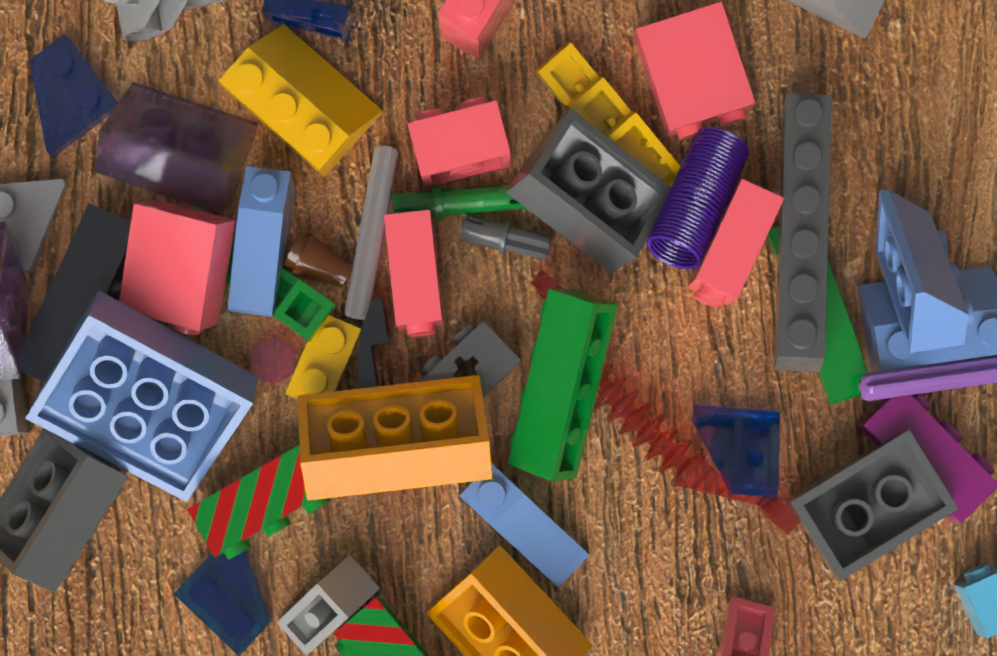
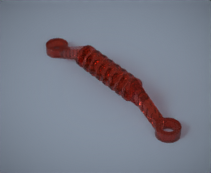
M543 270L529 282L544 300L547 298L549 289H563ZM610 361L607 364L604 362L597 391L598 397L593 409L596 411L609 404L611 409L606 421L610 423L622 417L624 422L618 433L622 436L635 430L637 434L631 445L634 449L646 442L649 443L650 447L644 459L649 461L661 455L663 459L657 471L661 474L674 468L676 472L670 482L674 488L679 486L755 504L786 535H789L796 528L800 520L770 491L722 477L704 460L706 455L702 451L688 457L686 453L692 441L687 439L675 445L673 440L679 429L674 426L662 432L660 427L666 416L662 413L649 419L647 415L653 403L648 401L636 407L634 402L640 391L636 388L623 394L621 390L627 378L623 375L611 382L608 378L614 365Z

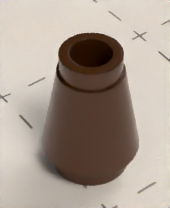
M298 233L283 265L293 269L291 274L335 285L340 288L343 287L353 267V264L345 261L346 259L314 235L310 234L307 237L301 233Z

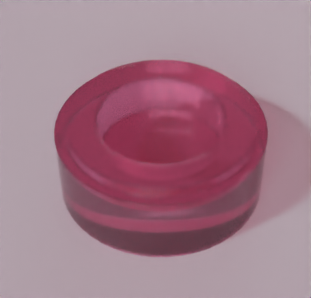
M275 338L266 339L258 343L250 357L253 373L260 380L271 384L281 383L289 379L294 373L297 363L292 347L288 343Z

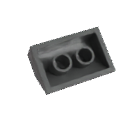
M570 108L527 158L506 193L609 273H613L638 256L652 231L651 229L657 220L671 187Z
M44 429L0 498V562L13 575L55 593L63 579L70 574L73 563L87 541L95 534L98 523L108 507L120 494L122 485L128 476L114 464Z

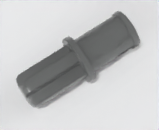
M467 214L461 234V242L499 250V255L503 256L506 251L543 260L548 257L552 244V238L549 235L512 227V221L510 220L502 223L483 219L472 214Z

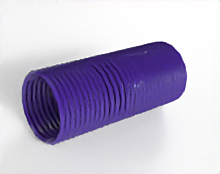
M718 127L701 128L694 136L674 183L661 207L657 220L651 229L652 231L646 240L648 249L656 258L676 268L694 269L701 265L704 254L715 234V230L725 211L724 209L749 157V149L743 140L737 135Z

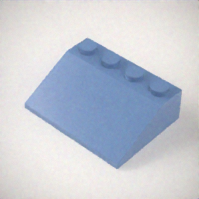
M98 290L69 338L25 419L187 502L252 406L259 377Z

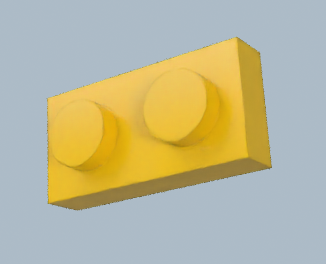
M329 315L310 342L307 341L285 394L297 399L299 395L337 391L360 338L362 329Z

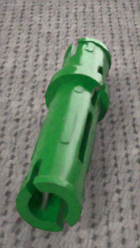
M511 183L441 189V185H432V190L392 192L394 214L430 210L432 217H435V221L444 220V216L513 209L525 210L527 208L506 193Z

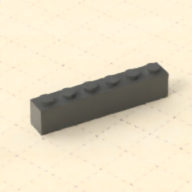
M786 93L782 115L780 196L784 200L779 209L774 370L820 372L825 360L832 95Z

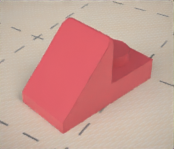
M731 596L727 605L722 642L715 656H769L776 607Z

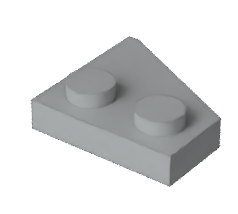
M66 179L0 184V275L34 272L42 253V243L49 236L55 222L53 217L62 195H66L69 188Z

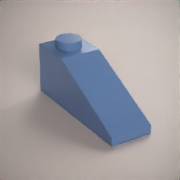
M246 166L237 214L228 311L273 317L296 196L290 171Z
M491 462L492 479L473 481L462 492L460 497L559 588L589 554Z

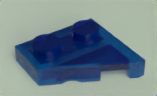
M264 0L262 13L268 22L284 24L288 27L349 42L353 41L357 25L348 5L314 0Z
M62 35L29 60L45 147L52 157L55 158L121 107L120 103L67 35Z
M693 405L691 421L730 494L777 498L779 490L780 412Z
M245 551L230 560L227 559L224 553L218 557H214L211 553L174 593L183 604L238 656L272 622L266 603L260 594L256 575L250 566Z

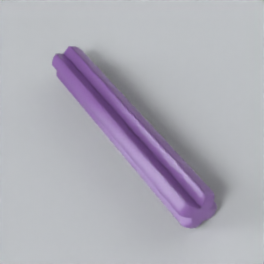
M997 356L866 373L862 376V380L858 381V389L861 391L864 400L872 401L997 383Z

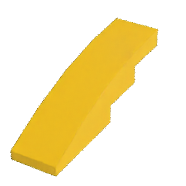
M566 42L534 71L567 111L570 108L573 109L658 178L672 187L680 165L641 117L628 108L604 77L597 75L571 42Z

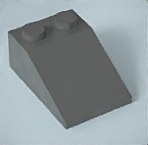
M910 430L902 432L831 471L785 499L831 574L839 581H842L959 509Z

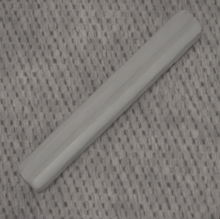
M376 145L374 148L345 307V315L352 319L365 320L373 298L385 231L384 215L388 214L398 160V150L392 146Z

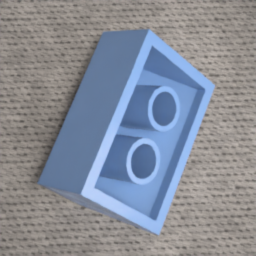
M889 189L879 191L875 253L909 352L916 353L965 345L967 325L973 324V309L970 299L968 297L962 298L959 290L960 274L956 263L949 264L947 258L948 245L944 231L936 229L930 212Z
M992 267L959 270V290L962 298L968 297L970 299L974 317L973 324L967 325L965 345L916 353L909 352L886 282L858 285L871 373L996 356L997 278Z

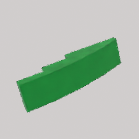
M779 226L770 228L767 235V240L776 261H778ZM827 260L825 360L821 371L816 373L829 405H833L860 396L861 391L858 389V381L862 380V376L868 373Z

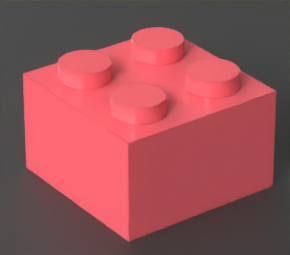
M486 97L469 99L459 104L460 110L443 114L441 108L430 109L416 114V121L407 123L425 189L431 188L432 185H443L511 167V153L497 100L487 102Z

